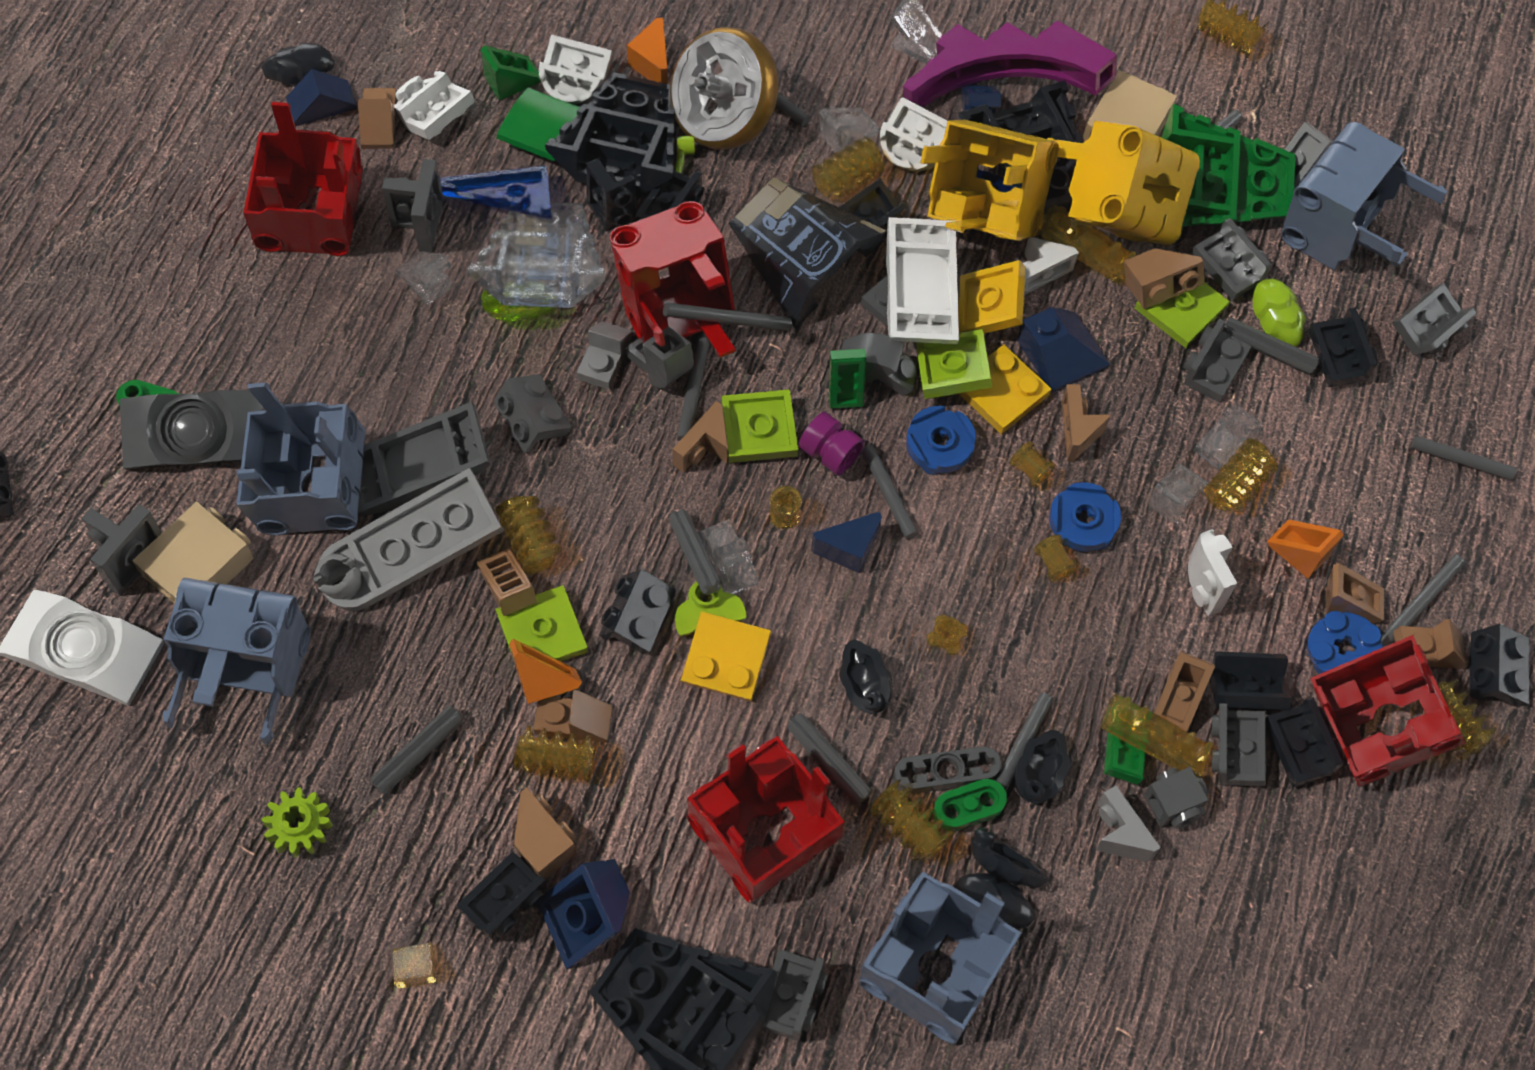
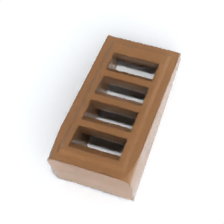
M509 548L476 562L503 616L537 603L534 588ZM511 568V570H509V571H507V572H504V573H502V574H500V575H497V576H495V577L493 576V575H495V574H498V573H500V572H502V571H505V570ZM515 576V578H513V579H511V580H508V581H506V582L501 583V584L498 585V583L503 582V581H505V580H507V579H510V578H512V577ZM518 584L520 585V586H517V587H515V588H512V589H510V590H508V591L503 592L504 590L509 589V588H511V587H514V586H516V585H518Z

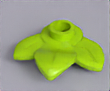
M695 582L689 590L688 600L677 608L675 626L679 636H686L695 632L701 611L735 621H742L746 619L745 606L737 595L724 592L722 587L717 593L710 594L713 597L711 601L703 602L700 600V596L704 593H702L698 582Z

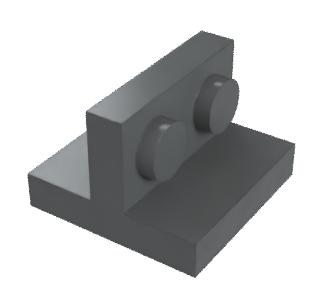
M423 159L418 181L403 177L397 179L385 177L382 190L391 226L414 229L419 252L432 254L444 197L437 161Z
M140 504L135 507L120 526L93 508H90L81 518L89 530L86 535L99 546L96 549L97 552L90 560L108 588L119 596L124 593L140 574L132 560L162 534L151 512Z

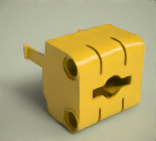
M965 119L948 120L945 135L940 145H924L921 164L935 163L929 190L930 205L927 217L934 220L953 221L947 222L945 227L960 233H964L965 229L972 228L1015 241L1036 237L1043 223L1045 203L1059 153L1058 142ZM1001 163L1012 165L1006 167L1003 184L1023 183L1022 188L1014 187L1008 192L996 190L991 181L976 177L979 165L995 168Z
M1094 121L1090 138L1084 143L1047 138L1048 140L1058 142V157L1077 160L1069 187V193L1073 199L1069 214L1056 213L1055 216L1058 219L1068 223H1072V220L1109 231L1118 237L1137 242L1146 241L1162 245H1171L1176 242L1181 234L1192 188L1200 167V159L1195 152L1136 126Z

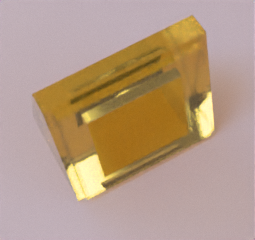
M432 943L393 949V976L397 988L437 982Z

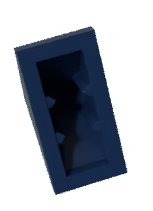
M313 69L306 74L286 97L287 103L291 106L290 110L295 126L358 109L348 80Z
M880 511L813 532L811 545L813 553L860 573L880 531L882 520Z

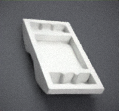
M889 217L886 267L888 275L887 323L890 340L958 344L956 231L945 227L947 222L953 221Z
M33 589L0 645V656L130 706L162 649L164 641L121 618L102 615L66 597Z

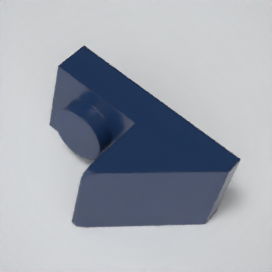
M962 86V111L987 104L991 113L996 112V107H1001V93L994 86Z

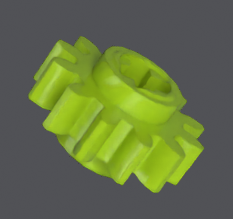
M301 788L296 789L294 798H289L288 794L284 791L280 792L282 803L277 805L276 803L269 802L267 805L273 816L262 818L263 824L270 828L265 832V838L268 842H275L274 848L279 854L283 853L287 847H289L294 858L299 856L300 848L305 847L310 854H313L314 846L312 843L315 840L320 843L327 842L321 830L330 829L333 826L330 819L324 817L330 812L329 807L326 803L319 804L320 798L316 792H312L307 799H305ZM302 817L304 822H298V827L292 828L290 823H296V818Z

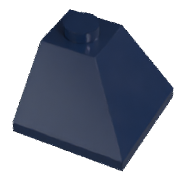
M1051 307L1023 320L1017 342L1041 379L1051 388V393L1066 387L1067 384H1073L1110 366L1109 361L1076 312Z
M615 859L583 863L546 892L538 902V906L566 969H572L621 930L630 891Z

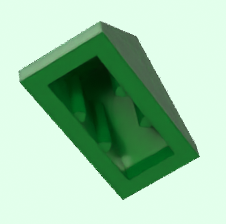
M486 45L481 48L485 79L499 101L541 82L539 71L529 56Z

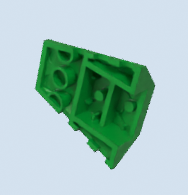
M1176 104L1171 106L1162 138L1195 152L1200 159V167L1196 174L1182 227L1220 224L1229 218L1233 222L1286 218L1294 194L1296 154L1258 138L1251 140L1242 136L1241 131L1231 127L1225 129L1211 123L1210 118L1200 114L1197 117L1184 112V108Z

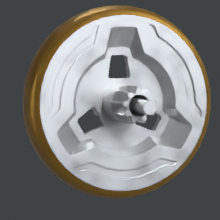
M721 27L700 34L684 49L672 74L670 98L676 121L687 136L694 137L696 143L711 149H733L750 142L765 128L775 109L779 88L777 68L767 47L757 37L744 30ZM719 62L723 71L715 75L713 65ZM713 99L718 104V107L710 114L707 110Z

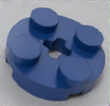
M932 406L921 410L914 416L907 431V451L912 460L929 475L949 473L962 468L971 459L974 451L976 433L972 422L966 415L957 410L956 413L945 410V406ZM935 434H939L941 437L947 436L949 440H947L946 445L934 443Z
M1080 482L1068 486L1065 491L1060 494L1058 493L1054 498L1049 512V524L1056 542L1061 546H1068L1071 549L1083 552L1107 548L1115 537L1121 523V510L1115 499L1113 501L1111 497L1105 494L1107 490L1093 483ZM1081 511H1087L1088 516L1094 518V521L1083 523L1076 516H1080Z
M1331 611L1323 619L1319 620L1312 628L1307 644L1308 656H1310V660L1318 674L1383 648L1381 632L1377 626L1360 615L1340 611ZM1343 641L1350 642L1351 647L1355 648V651H1347L1345 655L1338 653L1339 647L1335 644Z

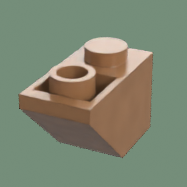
M1154 248L1124 260L1126 285L1143 309L1204 285V261L1199 256Z
M526 787L520 792L514 846L517 856L537 876L541 875L544 879H547L576 855L573 841L577 838L565 822L562 821L557 824L550 816L553 810L541 794H537L534 797Z

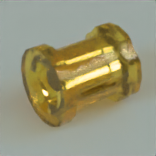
M1029 441L1017 450L1010 459L1009 464L1012 467H1018L1031 479L1030 484L1033 487H1037L1053 472L1056 464L1053 461H1046L1034 449L1035 445Z
M781 486L776 488L770 496L771 508L769 515L771 523L780 529L792 528L800 520L799 509L802 505V497L794 487Z
M1052 535L1039 542L1033 549L1035 555L1041 556L1049 571L1047 576L1050 581L1061 580L1078 568L1076 561L1071 560L1062 545L1064 540L1061 535Z

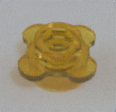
M946 615L937 616L934 621L935 627L933 632L927 635V643L932 647L939 646L945 649L949 655L959 653L961 648L960 642L963 637L968 635V627L953 617H947ZM949 632L951 636L945 637L944 633Z

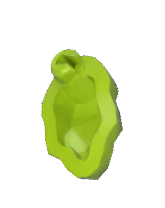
M1262 280L1257 284L1253 293V310L1260 321L1262 329L1266 334L1298 347L1304 338L1306 317L1298 305L1297 296L1286 284L1279 280Z

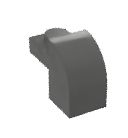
M670 327L662 331L665 345L662 347L655 342L654 337L645 343L637 339L625 347L627 358L648 373L650 384L661 389L690 371L694 365L691 343Z
M878 333L858 334L843 341L841 350L865 349V383L879 379L902 396L912 393L919 363L902 352L903 342L890 340V336Z

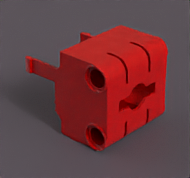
M271 102L279 131L276 133L259 132L243 211L253 244L267 252L285 251L329 254L333 256L347 255L350 251L363 173L361 151L359 145H357L356 138L338 137L330 131L296 129L290 104ZM309 187L321 188L318 194L316 210L298 209L302 203L307 201Z
M684 202L677 207L634 223L619 226L611 232L610 241L626 317L632 324L637 337L643 343L654 337L658 345L664 346L665 340L662 331L670 327L683 338L703 331L720 358L736 352L735 347L719 323L666 317L663 315L665 303L735 311L724 236L700 203ZM668 267L669 274L659 278L658 271Z
M1413 635L1310 678L1318 700L1331 723L1359 787L1389 776L1391 771L1396 773L1430 759L1429 756L1431 755L1435 757L1466 744L1429 668V662ZM1420 701L1425 714L1408 720L1407 726L1398 735L1388 736L1379 732L1364 739L1361 738L1357 726L1374 720L1375 713L1382 706L1392 704L1403 708Z
M778 735L759 746L747 757L744 744L729 752L725 756L728 759L727 771L698 788L687 798L688 815L686 817L691 828L699 839L707 845L731 877L739 893L750 904L779 884V881L781 882L843 838L844 820L834 809L827 796V789L831 782L819 767L813 769L812 776L798 757L785 746ZM787 807L794 816V819L780 828L781 834L777 842L769 847L756 845L744 854L745 841L743 837L747 835L749 823L759 816L772 818Z

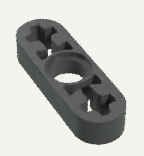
M975 747L905 757L897 763L893 774V781L896 788L905 794L959 788L982 779L995 780L1001 768V759L999 754L989 747ZM979 758H984L986 764H992L989 767L988 773H983L981 767L969 768L968 776H964V759L967 760L966 767L977 765ZM942 762H950L955 765L958 774L952 779H944L937 773V766ZM926 765H930L929 774L932 780L930 782L927 781L928 774L918 775L915 783H910L907 777H901L905 774L906 768H912L914 774L925 773Z

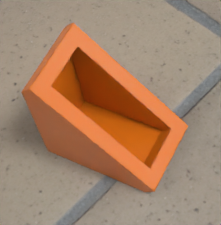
M662 17L656 18L627 44L628 65L645 78L668 84Z
M1288 519L1267 543L1271 549L1309 579L1330 557L1344 535L1339 529Z
M516 639L511 640L509 646L528 704L580 687L582 681L576 668Z

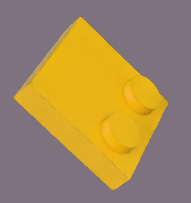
M1020 260L960 275L958 298L959 333L983 329L985 334L1023 324L1026 266Z
M1004 344L988 356L992 388L958 393L1001 435L1050 396L1051 388Z
M701 611L681 677V683L752 702L770 640L771 630Z

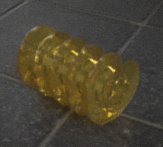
M1207 0L1198 16L1199 31L1204 32L1210 27L1209 36L1215 38L1221 33L1220 42L1227 43L1232 38L1231 48L1237 49L1243 44L1242 54L1248 55L1251 53L1264 35L1269 21L1260 27L1259 21L1261 16L1257 15L1249 21L1250 10L1246 9L1242 14H1237L1239 4L1235 3L1228 10L1226 9L1227 0H1221L1218 4L1215 3V0Z
M864 136L853 142V145H847L843 148V151H837L832 157H827L822 161V164L814 165L811 173L814 183L822 195L829 198L832 193L836 198L840 199L844 196L843 189L847 192L853 191L854 183L861 186L865 183L864 177L869 180L873 179L875 171L880 174L885 171V164L875 142L871 138Z
M1247 438L1244 444L1236 450V454H1233L1228 459V463L1220 468V472L1214 475L1211 482L1204 487V494L1207 500L1214 507L1222 511H1229L1230 509L1238 512L1243 511L1246 508L1245 502L1252 501L1254 493H1258L1262 489V483H1267L1270 480V474L1278 471L1277 461L1265 445L1256 439Z
M538 496L509 498L499 504L495 511L500 516V523L506 528L505 534L511 540L512 549L517 552V560L522 564L524 573L528 575L538 574L554 564L555 557L562 551L560 544H552L557 538L556 534L551 531L546 532L550 529L551 523L549 520H541L546 512L543 508H536L540 503Z
M1457 679L1448 682L1442 681L1437 685L1466 743L1452 749L1453 751L1466 749L1460 757L1462 762L1487 746L1492 741L1491 737L1497 729L1495 727L1482 729L1481 726L1487 719V716H1472V713L1478 706L1476 703L1463 705L1462 702L1467 697L1468 692L1464 691L1457 694L1453 692L1459 683Z
M528 725L523 735L519 737L514 759V771H518L524 762V768L528 774H532L538 765L541 776H547L553 767L555 777L562 778L568 769L569 777L573 781H576L583 771L584 780L586 783H589L594 768L595 746H592L590 735H586L582 744H578L576 733L574 732L571 733L567 742H563L561 730L556 731L552 740L548 739L546 728H542L539 735L533 737L532 726Z
M899 779L876 798L871 806L870 813L872 816L883 814L880 820L883 827L894 825L890 832L891 836L896 839L904 836L901 847L906 850L914 847L911 854L913 860L918 861L925 858L924 861H927L949 842L954 832L951 830L941 835L939 830L944 821L940 819L930 823L928 820L933 813L932 808L920 812L918 809L923 799L919 797L909 801L908 797L913 788L909 786L899 790L898 786L901 782V779Z

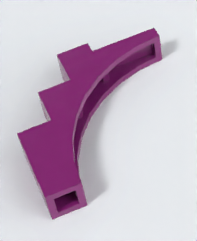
M1058 20L1048 29H1044L1037 38L1006 22L1000 29L991 33L987 40L957 24L939 38L936 42L937 56L931 58L924 68L906 81L903 85V94L905 99L923 108L934 99L954 89L978 81L1001 77H1034L1051 79L1058 82L1066 80L1067 84L1076 86L1096 96L1117 77V54Z

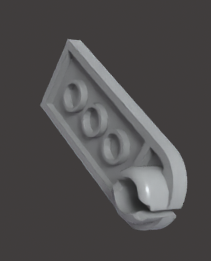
M468 468L329 546L321 555L315 568L314 582L320 586L318 589L323 592L325 597L337 607L348 611L362 610L502 533L504 529L474 472ZM343 579V581H341L339 584L334 585V586H331V585L335 584L336 582H338V581H340V580Z

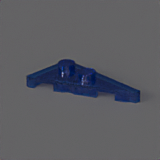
M547 165L440 177L444 196L552 219Z

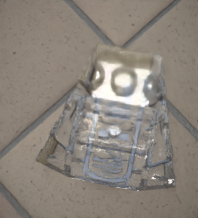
M516 201L502 220L500 231H494L490 237L491 243L488 248L483 247L479 252L478 262L476 264L472 263L468 268V276L505 306L573 308L606 280L604 269L600 265L599 253L595 250L593 235L589 232V223L582 203Z

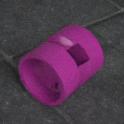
M824 411L816 416L805 429L798 447L814 459L822 457L821 464L835 475L840 476L855 462L863 449L865 441L851 430L841 431L842 424Z

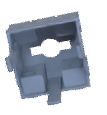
M1350 122L1295 189L1281 231V237L1291 248L1307 254L1333 270L1338 267L1342 260H1348L1355 243L1389 260L1390 264L1400 266L1408 253L1368 231V226L1382 210L1385 201L1396 197L1401 183L1440 204L1443 203L1448 191L1441 185L1437 187L1407 171L1402 161L1405 148L1367 129V127L1360 123Z
M268 383L248 384L247 388L263 406L265 411H254L247 414L241 470H237L239 487L236 505L251 520L258 531L268 535L354 529L357 526L366 436V428L357 419L355 412L347 404L327 405L320 402L282 405L269 389L270 385ZM314 457H326L325 467L313 468ZM312 474L310 493L303 492L304 480Z
M183 578L178 586L176 602L163 639L168 646L167 659L178 675L168 711H163L164 723L168 728H173L187 679L199 681L197 690L194 692L193 703L213 706L219 685L269 693L273 695L260 736L263 744L268 745L274 737L272 727L281 696H293L303 657L307 652L310 642V626L307 625L300 610L297 597Z
M922 872L911 886L907 895L903 896L893 912L895 917L867 956L861 967L862 973L858 982L871 995L891 1004L928 1028L929 1031L950 1044H956L1012 951L1021 932L1005 923L998 916L1005 902L987 892L980 904L953 886L939 882L925 872ZM947 935L959 943L950 957L952 973L945 982L936 984L932 981L926 996L923 997L912 990L921 976L918 968L919 960L925 953L936 951Z

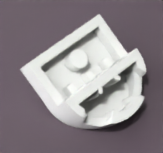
M551 35L544 62L539 64L540 80L547 93L554 98L570 104L589 102L592 100V94L607 79L614 53L612 50Z
M435 71V77L426 80L416 76L407 81L396 92L398 102L394 107L404 126L410 132L428 140L440 134L444 127L455 118L463 115L466 109L476 102L471 91L451 83L447 73L442 71Z
M901 97L888 122H883L880 130L881 147L886 158L895 166L909 171H924L934 167L935 163H920L924 145H940L945 135L947 120Z
M1213 529L1200 534L1188 563V578L1192 586L1193 598L1199 607L1204 608L1208 617L1222 611L1237 585L1234 576L1225 562L1233 547L1224 535L1215 536Z

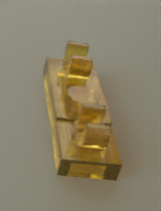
M1053 204L1049 208L1037 234L1050 242L1075 247L1079 252L1077 256L1079 261L1120 286L1125 281L1124 260L1136 256V252L1128 251L1121 246L1122 243L1114 242L1092 226L1069 217L1065 207H1058Z
M1115 694L1110 698L1100 726L1101 729L1165 764L1177 768L1178 771L1191 767L1195 776L1201 777L1203 775L1213 747L1212 742L1205 743L1196 738L1195 733L1183 731L1177 725L1149 711L1148 707H1140L1132 703L1130 697L1123 698Z

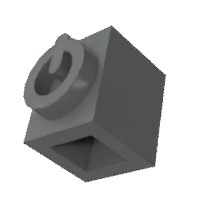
M1191 767L1179 772L1177 768L1163 772L1157 777L1158 781L1151 783L1144 794L1161 828L1172 824L1174 829H1180L1206 815L1203 807L1208 801L1207 787L1201 777L1195 776Z

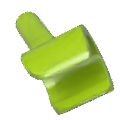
M680 136L677 138V156L674 170L682 173L685 161L684 155H695L694 137Z

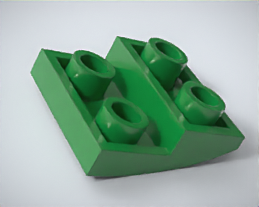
M527 88L508 112L497 132L496 139L509 143L513 147L537 154L541 158L556 161L545 150V144L551 138L555 139L560 134V128L577 116V110L580 107Z

